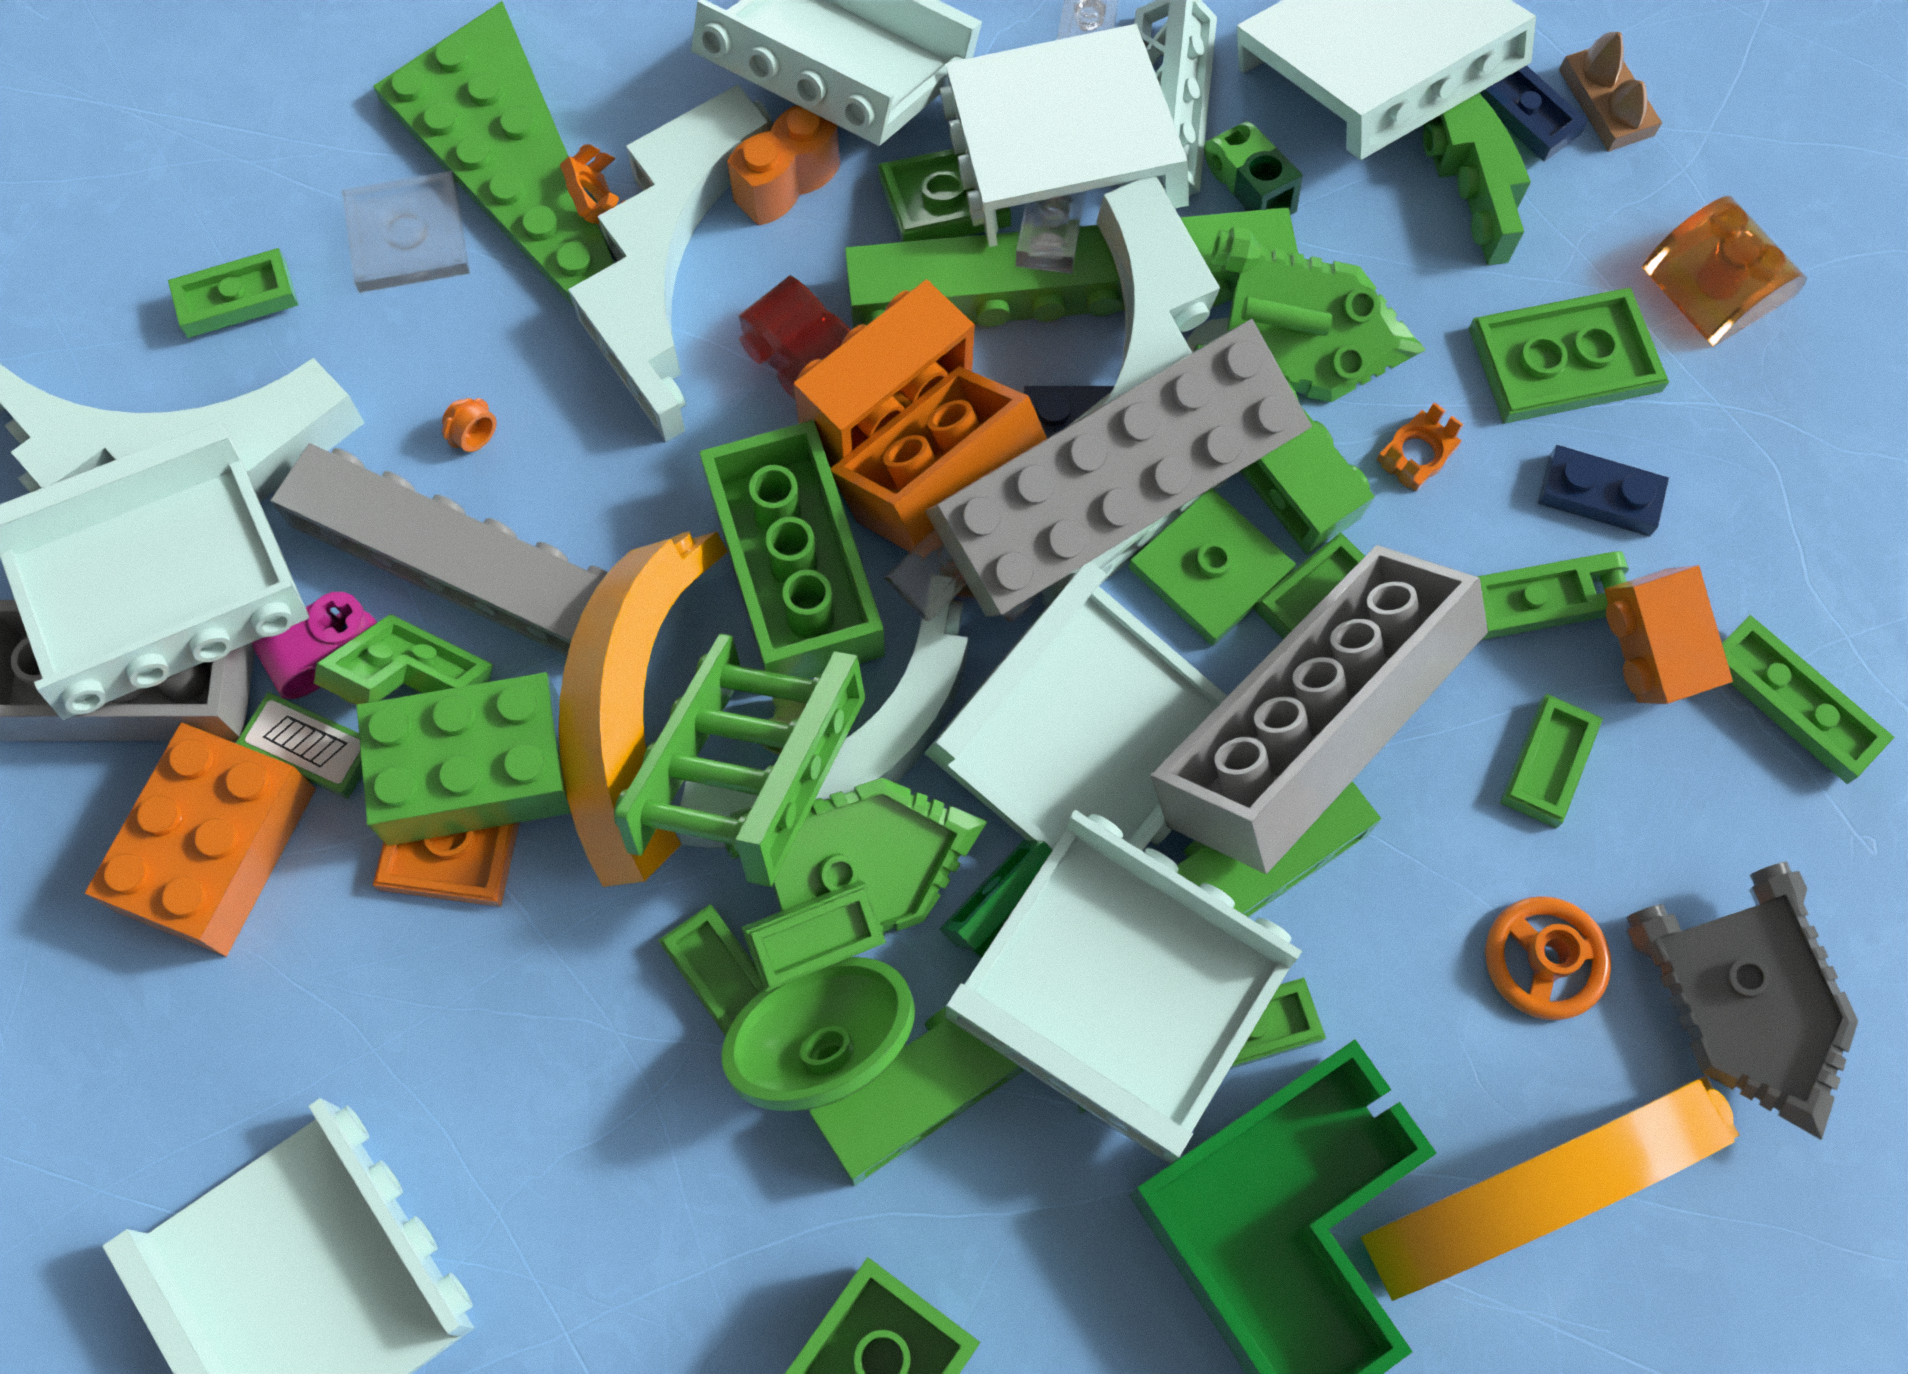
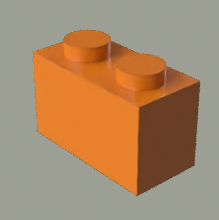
M1699 565L1667 568L1604 589L1608 601L1606 608L1607 622L1612 632L1619 639L1625 659L1623 664L1624 680L1630 691L1635 694L1637 703L1669 704L1733 682Z

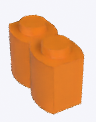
M798 105L786 110L777 118L770 131L762 132L746 139L730 155L727 163L733 201L757 225L767 224L782 217L794 206L799 195L821 188L838 171L840 166L838 126Z

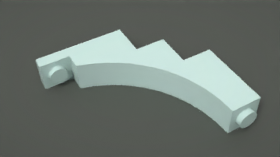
M739 85L728 89L626 145L633 178L642 189V192L598 216L603 238L616 263L568 289L579 322L665 442L685 431L680 409L686 406V402L678 386L673 381L674 378L681 375L671 327L673 290L684 250L697 225L709 208L731 185L727 161L732 152L746 139L756 134L770 131L773 125L763 104L758 100L752 102Z

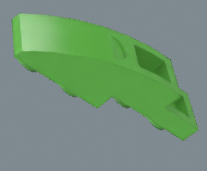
M1477 93L1423 124V145L1426 155L1433 157L1439 178L1457 175L1459 194L1462 199H1467L1472 214L1471 232L1476 245H1481L1488 266L1508 263L1524 233L1517 209L1531 181L1522 157L1509 132L1491 106L1480 93Z

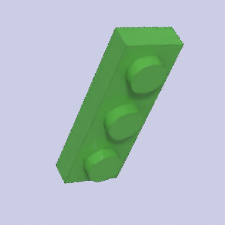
M1749 615L1722 642L1733 680L1730 684L1846 784L1858 778L1895 738L1752 615Z

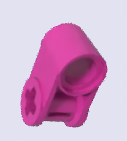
M330 592L322 595L318 600L305 607L310 619L291 626L282 634L264 637L252 643L255 653L281 698L287 700L297 699L319 689L320 686L314 684L317 663L378 623L368 612L364 611L363 606L353 595L345 592ZM335 607L340 613L335 615L330 609ZM347 624L348 628L344 631L342 626Z

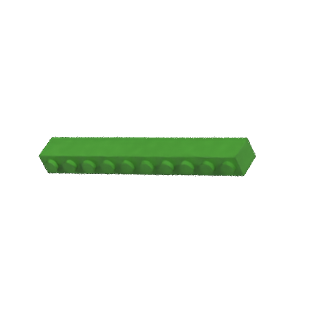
M1352 781L1267 874L1196 840L1183 851L1188 858L1177 865L1179 868L1177 873L1197 886H1200L1201 883H1207L1219 888L1232 898L1235 903L1233 908L1249 918L1366 838L1382 818ZM944 1007L924 1023L928 1032L909 1045L905 1043L892 1064L877 1079L857 1093L841 1101L821 1108L811 1109L809 1112L818 1130L854 1186H856L1025 1070L945 1018L946 1007Z

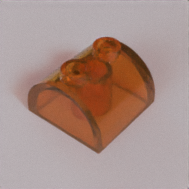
M1732 196L1721 197L1687 218L1653 250L1642 266L1644 271L1712 347L1795 297L1807 280V277Z

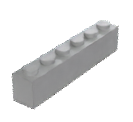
M309 443L271 499V502L290 527L566 656L568 655L573 634L584 608L596 587L608 573L596 566H589L585 570L569 563L568 558L561 551L547 543L537 542L533 546L519 540L509 527L497 520L486 518L484 522H480L469 517L461 506L447 497L436 494L430 499L417 493L408 481L397 474L384 471L382 476L367 470L359 459L339 448H334L330 453Z

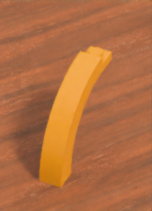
M717 531L695 538L692 537L690 532H684L670 539L630 550L610 569L596 587L582 612L571 640L564 666L559 703L558 731L561 768L566 797L576 831L586 856L603 887L645 882L682 845L675 832L656 829L641 856L627 853L619 828L615 824L614 809L620 793L630 787L640 770L646 751L643 722L644 687L654 641L669 609L680 594L696 578L728 552Z
M1705 1075L1563 1144L1395 1219L1361 1236V1239L1391 1300L1394 1301L1509 1252L1630 1196L1735 1142L1734 1138L1740 1136L1733 1124V1112L1728 1101L1719 1091L1713 1088L1708 1077Z

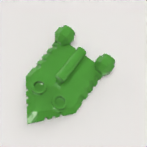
M1232 227L1229 231L1219 230L1213 246L1212 264L1221 266V272L1237 275L1226 332L1253 319L1284 377L1291 384L1295 392L1304 393L1307 398L1333 402L1355 390V384L1364 385L1371 381L1370 376L1378 377L1385 373L1386 367L1392 369L1425 351L1423 345L1413 336L1403 321H1397L1395 317L1398 315L1393 308H1387L1385 305L1387 303L1386 299L1382 294H1377L1375 291L1377 288L1360 266L1333 261L1332 264L1322 262V258L1313 256L1310 259H1305L1304 254L1293 252L1291 256L1286 255L1284 250L1274 249L1273 252L1267 251L1265 246L1259 244L1251 230ZM1196 344L1194 351L1205 345Z
M882 777L854 786V791L843 794L842 791L830 794V799L825 801L822 798L815 799L772 885L780 911L862 880L867 884L883 934L891 929H895L897 932L922 923L941 896L937 893L940 887L945 889L951 879L948 877L950 871L955 873L961 863L957 860L960 855L966 857L988 821L950 805L945 809L943 808L944 803L935 799L928 802V796L916 792L914 795H911V789ZM746 807L731 812L730 817L740 819L743 814H749L751 808ZM724 843L731 859L740 857L739 853L735 851L734 845Z

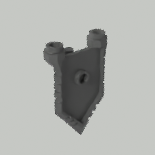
M1786 861L1750 874L1754 886L1749 891L1756 906L1681 931L1674 913L1668 915L1663 904L1651 906L1627 916L1626 918L1631 928L1627 929L1626 933L1635 951L1653 959L1655 966H1660L1663 976L1660 978L1664 987L1669 988L1672 993L1669 999L1673 1008L1679 1009L1681 1014L1678 1017L1682 1029H1687L1692 1039L1689 1045L1701 1072L1732 1090L1735 1087L1741 1089L1740 1095L1751 1101L1755 1097L1760 1100L1759 1105L1769 1111L1773 1108L1778 1110L1779 1117L1815 1138L1822 1140L1835 1099L1834 1096L1830 1095L1831 1089H1838L1841 1078L1836 1076L1838 1070H1844L1847 1059L1843 1058L1842 1054L1843 1051L1849 1052L1858 1019L1846 993H1841L1835 979H1838V976L1833 966L1829 967L1825 960L1828 958L1824 946L1819 947L1816 938L1819 935L1814 925L1810 926L1805 917L1809 915L1804 905L1807 887L1800 872H1792Z

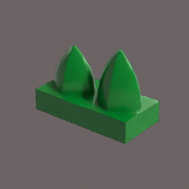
M1022 840L939 930L956 947L971 949L974 953L983 957L1053 851L1045 841Z

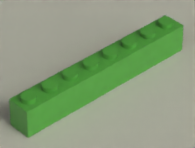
M1289 208L1180 217L1220 287L1212 306L1221 305L1233 300L1237 275L1221 272V266L1212 264L1213 246L1219 230L1229 231L1232 227L1251 230L1259 244L1265 246L1267 251L1273 252L1274 249L1284 250L1286 255L1291 256L1293 252L1298 253ZM1098 225L996 234L998 245L989 247L986 235L845 247L847 283L853 329L861 324L867 326L885 312L887 305L897 294L905 290L912 291L926 279L970 321L987 327L999 326L1007 321L1027 319L1048 322L1070 315L1091 314L1100 317L1108 316L1117 311H1125L1121 281L1113 256Z

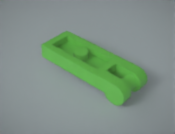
M1614 551L1476 576L1480 578L1488 629V633L1482 640L1606 617L1608 605L1605 593H1596L1592 580L1601 582L1603 589L1627 582L1625 574L1629 571V567L1624 553Z

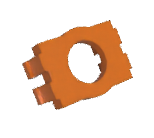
M585 144L579 148L580 151L575 156H568L560 164L566 180L567 190L573 199L578 215L584 217V220L592 224H598L600 227L598 216L617 206L619 197L610 192L604 175L600 173L616 158L605 152L599 153L601 150L591 144ZM593 157H595V159L590 164L586 165ZM584 188L593 195L597 203L586 193Z
M1436 402L1432 403L1428 413L1421 410L1408 424L1402 426L1376 459L1381 463L1380 467L1390 475L1392 473L1396 475L1400 483L1408 489L1411 487L1415 491L1442 469L1446 460L1462 442L1457 435L1464 424L1454 416H1451L1446 426H1442L1439 422L1446 410ZM1410 439L1426 441L1434 451L1433 461L1425 465H1419L1412 459L1408 461L1402 451L1403 444Z

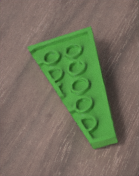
M503 1L373 85L378 100L572 306L573 303L568 289L614 264L598 224H592L584 220V217L578 215L573 199L567 190L566 180L560 164L568 157L567 151Z

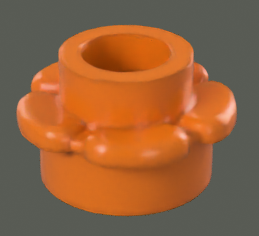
M481 398L457 400L444 412L442 435L444 439L448 440V444L451 447H461L467 452H474L485 446L493 436L497 424L496 417L489 411L487 402Z

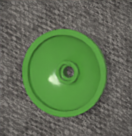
M850 957L772 990L766 991L763 989L741 1010L726 1034L722 1047V1066L725 1075L734 1091L743 1100L768 1110L804 1111L821 1108L841 1101L857 1093L877 1079L892 1064L910 1035L915 1018V1005L911 991L903 976L896 969L884 962L864 957Z

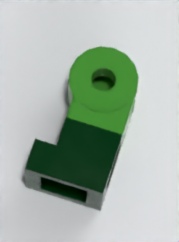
M1245 121L1205 142L1204 155L1210 171L1220 183L1227 184V188L1243 205L1245 211L1289 208L1290 215L1297 212L1303 174L1255 125Z

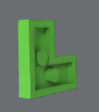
M390 614L319 661L316 666L314 684L340 696L349 703L358 705L380 701L402 684L421 693H428L490 682L493 664Z

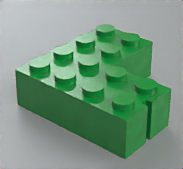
M1356 1039L1138 1186L1129 1195L1246 1374H1384L1413 1353L1329 1231L1337 1223L1437 1154L1400 1101L1376 1117H1373L1367 1106L1392 1089Z

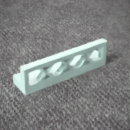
M1155 0L1136 9L1134 24L1138 26L1152 66L1160 55L1164 56L1163 64L1155 74L1188 159L1190 196L1200 192L1217 16L1202 0ZM1168 16L1167 22L1152 39V23ZM1134 181L1126 182V183H1122V184H1117V185H1118L1119 187H1123V186H1125V185H1127V184H1130V183H1132V182H1134Z

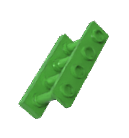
M719 634L708 654H703L699 659L695 676L684 695L678 697L673 703L669 720L657 741L652 742L647 747L642 766L630 787L623 790L616 801L614 820L621 833L627 853L641 856L656 829L734 845L735 851L739 853L747 882L772 887L866 699L858 656L834 651L822 675L818 674L814 679L740 666L733 636ZM735 690L806 703L799 719H793L790 724L723 711ZM710 734L782 748L775 765L768 766L766 770L697 757ZM683 781L758 796L749 814H743L740 819L670 805Z

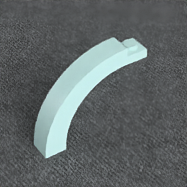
M930 575L919 635L913 655L903 677L879 711L860 729L845 739L816 799L822 798L825 801L830 799V794L842 791L843 794L854 791V786L881 777L897 783L916 764L935 739L957 695L967 660L968 637L958 636L963 602L953 600L954 578ZM686 781L680 807L730 817L731 812L746 807L752 808L758 796ZM677 833L682 845L726 848L722 842Z

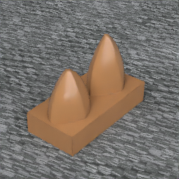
M1620 32L1605 33L1589 49L1565 56L1559 68L1561 75L1608 152L1654 137L1662 124L1647 99L1645 83L1635 80L1623 60L1624 44L1623 36Z

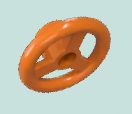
M1548 896L1529 897L1519 900L1508 906L1497 916L1486 939V965L1494 986L1506 1001L1527 1015L1545 1020L1570 1019L1592 1008L1606 990L1611 974V954L1607 940L1597 923L1585 911L1568 901ZM1535 915H1550L1568 922L1574 928L1565 924H1551L1537 932L1525 919ZM1509 934L1528 952V962L1534 970L1529 994L1517 985L1506 966L1504 952ZM1545 946L1551 947L1557 952L1559 964L1552 963L1547 959L1544 953ZM1584 961H1592L1589 979L1580 992L1562 1001H1550L1554 981L1569 976L1578 970Z

